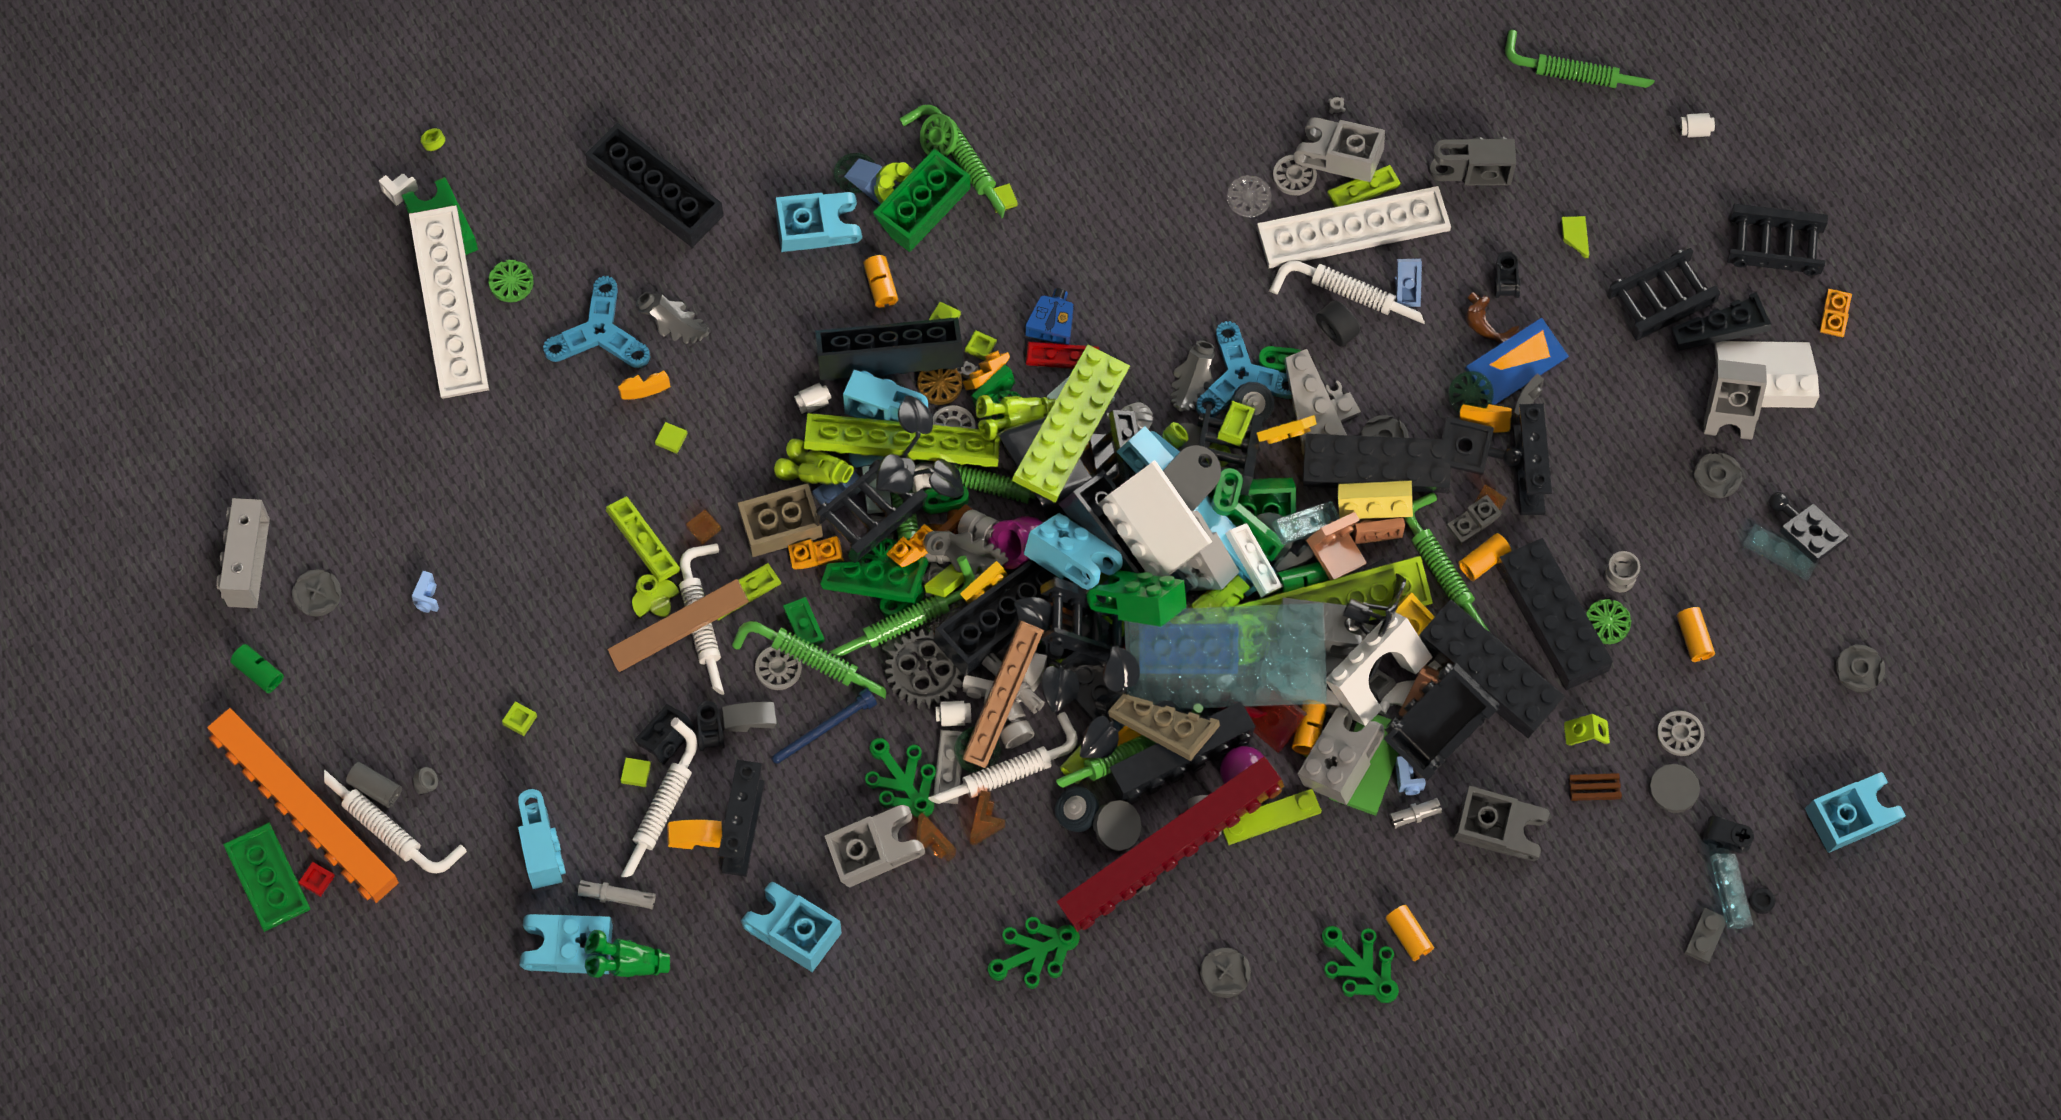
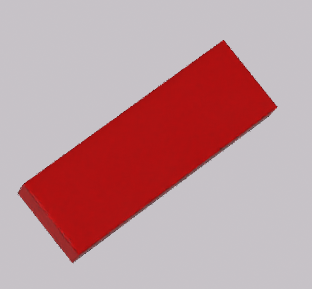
M1028 341L1026 365L1074 369L1086 346Z

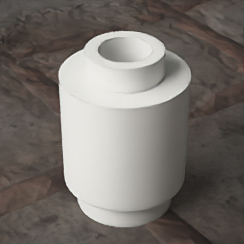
M1709 113L1686 114V117H1680L1681 136L1687 135V138L1710 136V133L1715 130L1714 117L1710 118Z
M817 383L799 391V394L794 396L801 414L805 412L811 413L829 405L828 399H831V395L826 385L821 386L820 383Z
M964 701L941 702V707H936V722L941 721V726H965V723H971V704L964 703Z

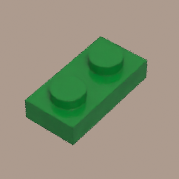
M1006 365L1002 366L971 395L975 408L977 399L980 396L987 395L991 398L998 392L1010 391L1015 380L1009 367Z
M806 597L783 606L794 634L797 635L796 638L801 637L800 640L805 639V643L809 641V645L813 643L814 646L825 642Z

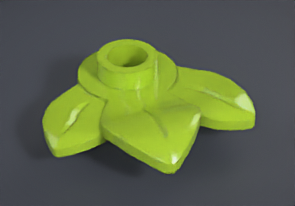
M644 575L636 583L637 593L632 599V606L638 617H642L648 611L660 617H667L671 610L669 598L678 595L679 590L670 580H663L659 583L653 575ZM646 584H652L653 588L651 590H645L644 586Z

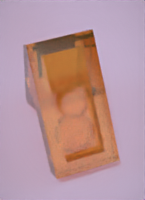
M982 790L980 792L970 835V844L972 845L980 843L1005 828L1004 819L990 817L992 816L995 803L991 801V792Z
M921 813L918 816L916 840L923 844L924 849L932 844L931 849L934 854L940 859L944 857L949 862L956 856V848Z

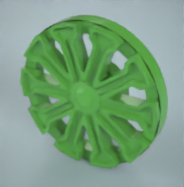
M934 114L925 120L920 131V142L927 155L932 152V147H934L933 150L936 149L938 152L940 150V153L945 157L953 152L957 145L956 140H958V131L954 120L944 114Z
M516 260L500 262L489 274V287L492 294L504 302L520 301L533 288L534 280L531 270L525 263ZM509 266V272L506 271L505 267ZM520 286L526 287V290H522ZM506 290H507V291H508V295L503 296V294H504V293L506 292ZM516 290V292L518 293V295H517V296H514V295H513V291Z
M1610 599L1600 600L1593 603L1586 613L1590 621L1597 622L1592 624L1594 629H1601L1597 634L1603 644H1615L1622 641L1630 630V613L1618 601ZM1608 605L1613 606L1611 612H1609ZM1617 609H1619L1621 613L1615 615ZM1618 626L1624 627L1625 631H1622ZM1613 631L1618 634V637L1613 635ZM1605 632L1608 634L1607 639L1603 637Z

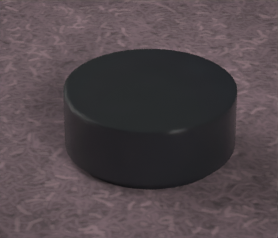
M1766 888L1754 890L1749 898L1750 907L1759 914L1769 913L1776 902L1774 894Z

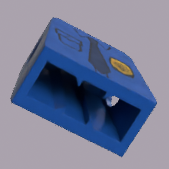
M1057 288L1054 289L1052 297H1040L1026 324V336L1056 344L1070 345L1074 304L1066 301L1067 291Z

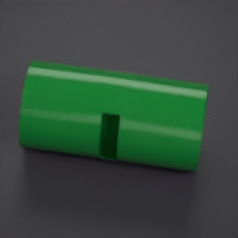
M1320 562L1275 573L1283 586L1276 591L1277 594L1328 581V575Z
M247 644L240 646L231 657L230 663L266 693H271L283 681L284 674Z

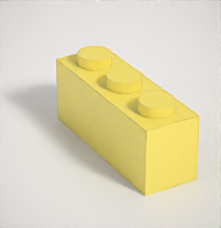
M1412 481L1338 484L1339 519L1353 512L1356 513L1359 519L1413 517Z

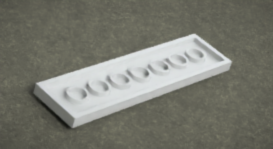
M1438 186L1257 223V231L1268 268L1282 266L1288 261L1296 260L1303 262L1447 232L1451 229Z
M457 206L409 214L441 398L489 390Z

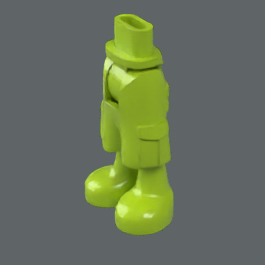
M980 396L976 402V416L978 418L995 414H1003L1004 417L995 420L986 419L979 421V431L985 440H994L998 430H1005L1048 416L1056 399L1012 396L1004 397L1000 403H993L989 396Z
M791 439L787 444L786 451L791 460L780 458L776 461L774 467L775 475L779 479L789 481L800 478L802 482L825 485L832 483L838 485L841 482L847 483L854 472L853 466L848 465L846 461L830 456L827 452L813 450L808 452V449H804V441L800 439Z
M1236 575L1222 590L1213 589L1209 593L1200 596L1190 605V612L1182 616H1175L1170 621L1172 624H1192L1196 619L1206 620L1227 617L1234 610V606L1238 605L1240 600L1244 598L1243 594L1250 587L1239 575Z

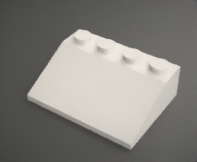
M1722 341L1714 343L1716 364L1717 360L1766 365L1767 385L1761 407H1815L1819 398V386L1810 342Z
M1156 461L1150 463L1098 503L1144 570L1152 573L1154 576H1169L1212 542Z

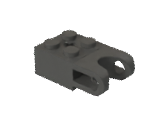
M1481 137L1438 141L1434 147L1433 154L1435 159L1432 161L1429 170L1434 180L1464 181V185H1511L1516 167L1515 139H1507L1505 137L1496 139H1484ZM1447 149L1451 154L1443 155L1440 150ZM1447 166L1448 170L1445 173H1439L1436 167Z
M1282 598L1276 616L1278 654L1323 660H1327V657L1345 659L1355 649L1350 647H1357L1364 638L1349 632L1357 631L1359 627L1353 625L1354 620L1343 616L1346 605Z
M1469 786L1463 795L1453 840L1510 856L1536 861L1540 859L1541 847L1525 837L1524 826L1544 825L1548 822L1550 813L1545 808L1518 801L1516 798ZM1482 816L1487 817V821L1489 822H1483L1481 819Z

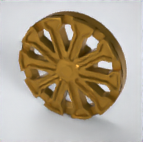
M957 368L948 369L944 374L943 369H938V374L932 370L929 371L931 376L925 375L927 372L924 371L919 373L917 381L918 391L926 396L931 404L945 405L951 403L961 393L962 378ZM948 389L955 391V393H950ZM934 393H937L935 399L931 398ZM942 393L946 395V399L941 397Z

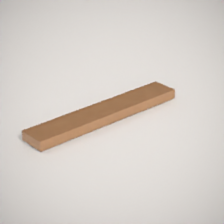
M736 579L608 649L616 669L621 672L743 606L749 600L739 580Z
M1019 621L964 751L963 760L983 768L987 767L1044 632L1043 629L1024 621Z

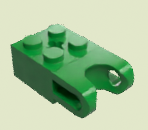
M445 177L435 181L437 193L431 200H420L413 191L402 194L404 205L409 214L457 206L465 255L478 250L475 236Z
M1117 571L1108 577V585H1096L1087 593L1088 604L1094 611L1118 615V620L1159 627L1187 608L1184 580L1174 579L1173 576H1154L1149 572ZM1096 594L1106 596V602H1100Z

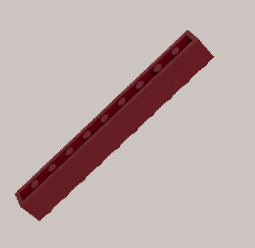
M1262 757L1056 902L1077 932L1081 929H1088L1095 923L1094 920L1102 914L1105 916L1111 913L1116 908L1115 905L1122 900L1127 901L1137 893L1136 890L1143 885H1151L1163 871L1168 872L1178 865V861L1183 857L1194 855L1203 843L1214 841L1223 829L1235 826L1246 813L1251 814L1258 810L1263 801L1278 796L1284 787L1281 777L1266 757Z

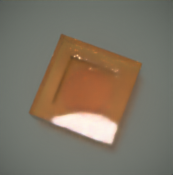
M1485 485L1475 502L1488 495L1500 510L1507 497L1490 486Z
M703 510L686 524L687 529L702 545L721 530V526L706 510Z

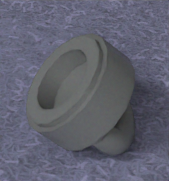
M423 767L414 773L413 784L415 791L418 794H423L437 788L438 778L433 769Z

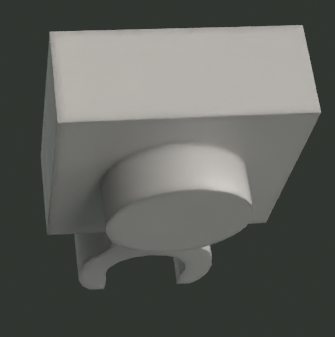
M1339 381L1335 382L1338 388L1336 391L1330 390L1329 386L1326 385V391L1333 398L1331 402L1341 423L1360 415L1361 411L1351 393L1343 395L1342 385Z

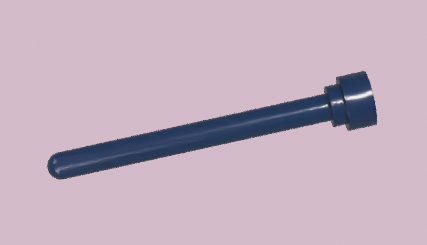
M865 688L858 693L859 696L855 698V702L774 754L772 761L776 764L782 762L860 709H871L877 705L874 696L868 688Z

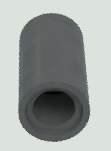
M357 762L351 768L346 778L348 785L387 808L393 806L402 792V786L361 762Z

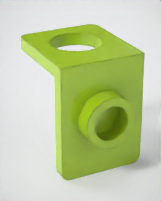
M1590 714L1564 723L1567 745H1574L1592 739L1604 744L1610 743L1608 722L1601 717ZM1598 724L1602 727L1603 736L1599 732Z

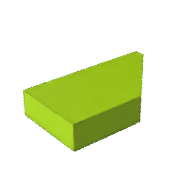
M1585 216L1562 217L1563 241L1581 253V256L1584 258H1589Z

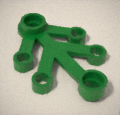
M882 738L874 739L870 744V754L875 759H881L895 779L880 777L877 772L871 771L865 776L866 785L869 788L881 787L904 791L909 799L894 797L892 792L883 791L879 796L880 805L884 808L905 805L910 808L914 817L919 819L929 817L934 811V802L930 801L928 797L932 780L936 776L935 767L931 764L922 766L921 777L923 780L918 793L913 783L917 763L922 756L921 748L918 745H911L907 748L908 762L904 774L889 753V743ZM878 744H882L884 748L882 750H876L875 746ZM912 750H916L919 752V754L917 756H911L910 752ZM929 769L933 773L930 776H926L924 771ZM870 777H876L877 781L875 783H870L868 779ZM885 796H889L891 801L885 803L882 799ZM924 802L926 807L920 809L917 807V804Z
M1036 917L1028 918L1025 923L1026 931L1030 934L1040 933L1052 938L1046 942L1020 935L1012 927L1006 928L1002 934L1003 941L1009 945L1016 944L1028 948V950L1004 961L1002 959L992 960L988 965V975L993 980H1003L1007 976L1008 970L1034 959L1030 972L1024 977L1026 987L1034 989L1039 985V975L1048 952L1057 949L1054 961L1050 962L1047 967V973L1051 978L1060 977L1063 972L1062 965L1067 951L1074 949L1079 943V932L1073 926L1064 925L1056 929L1041 924L1040 920ZM1031 922H1035L1038 927L1031 929L1028 925ZM1010 932L1013 933L1015 937L1013 939H1007L1005 935ZM1064 934H1070L1072 938L1066 941L1062 938V936ZM1000 965L1003 969L1000 972H996L993 970V967ZM1053 966H1057L1060 971L1052 973L1050 969ZM1035 977L1037 981L1034 984H1030L1027 979Z
M1335 926L1325 928L1322 933L1323 944L1330 948L1336 947L1353 965L1339 966L1336 962H1328L1324 968L1325 976L1330 979H1334L1337 976L1366 978L1372 985H1357L1354 980H1346L1342 986L1343 994L1347 997L1374 995L1381 1003L1393 1002L1399 992L1398 985L1391 979V961L1394 957L1393 949L1385 946L1379 951L1378 958L1381 962L1380 977L1373 970V944L1376 940L1374 930L1368 928L1361 933L1360 940L1363 943L1362 959L1342 939V932L1339 928ZM1334 932L1337 938L1330 939L1328 933ZM1370 934L1373 939L1368 941L1364 938V935ZM1388 952L1391 957L1388 959L1383 958L1382 953ZM1329 967L1336 968L1337 972L1331 974L1328 972L1327 969ZM1352 985L1355 990L1349 992L1345 989V986ZM1387 986L1391 991L1384 993L1381 988Z

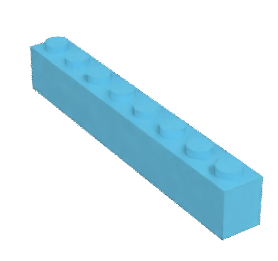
M1146 426L1116 451L1136 474L1153 461H1156L1163 471L1173 460V456ZM1207 495L1194 511H1198L1202 515L1211 532H1217L1239 570L1237 575L1250 587L1244 593L1248 597L1257 589L1225 534L1229 530L1236 528V526L1227 516L1219 515L1213 510L1211 506L1212 500Z

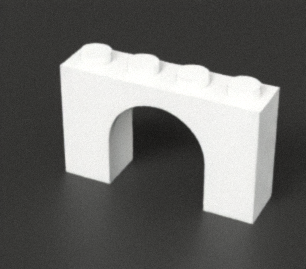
M1396 612L1383 637L1378 636L1383 623L1381 621L1325 679L1343 708L1349 710L1352 719L1364 726L1382 710V707L1369 688V674L1376 660L1382 655L1391 652L1402 668L1417 674L1432 658L1409 620Z

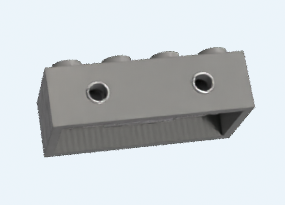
M232 498V505L227 508L226 514L229 525L223 534V542L226 546L225 552H221L220 555L222 573L217 576V589H220L221 597L225 600L228 607L257 608L270 518L262 500Z

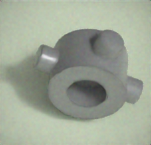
M1335 97L1328 100L1330 104L1329 112L1331 114L1334 112L1344 113L1346 111L1344 108V98Z
M965 361L964 367H961V371L958 372L964 378L969 379V374L979 369L978 366L975 367L972 363Z

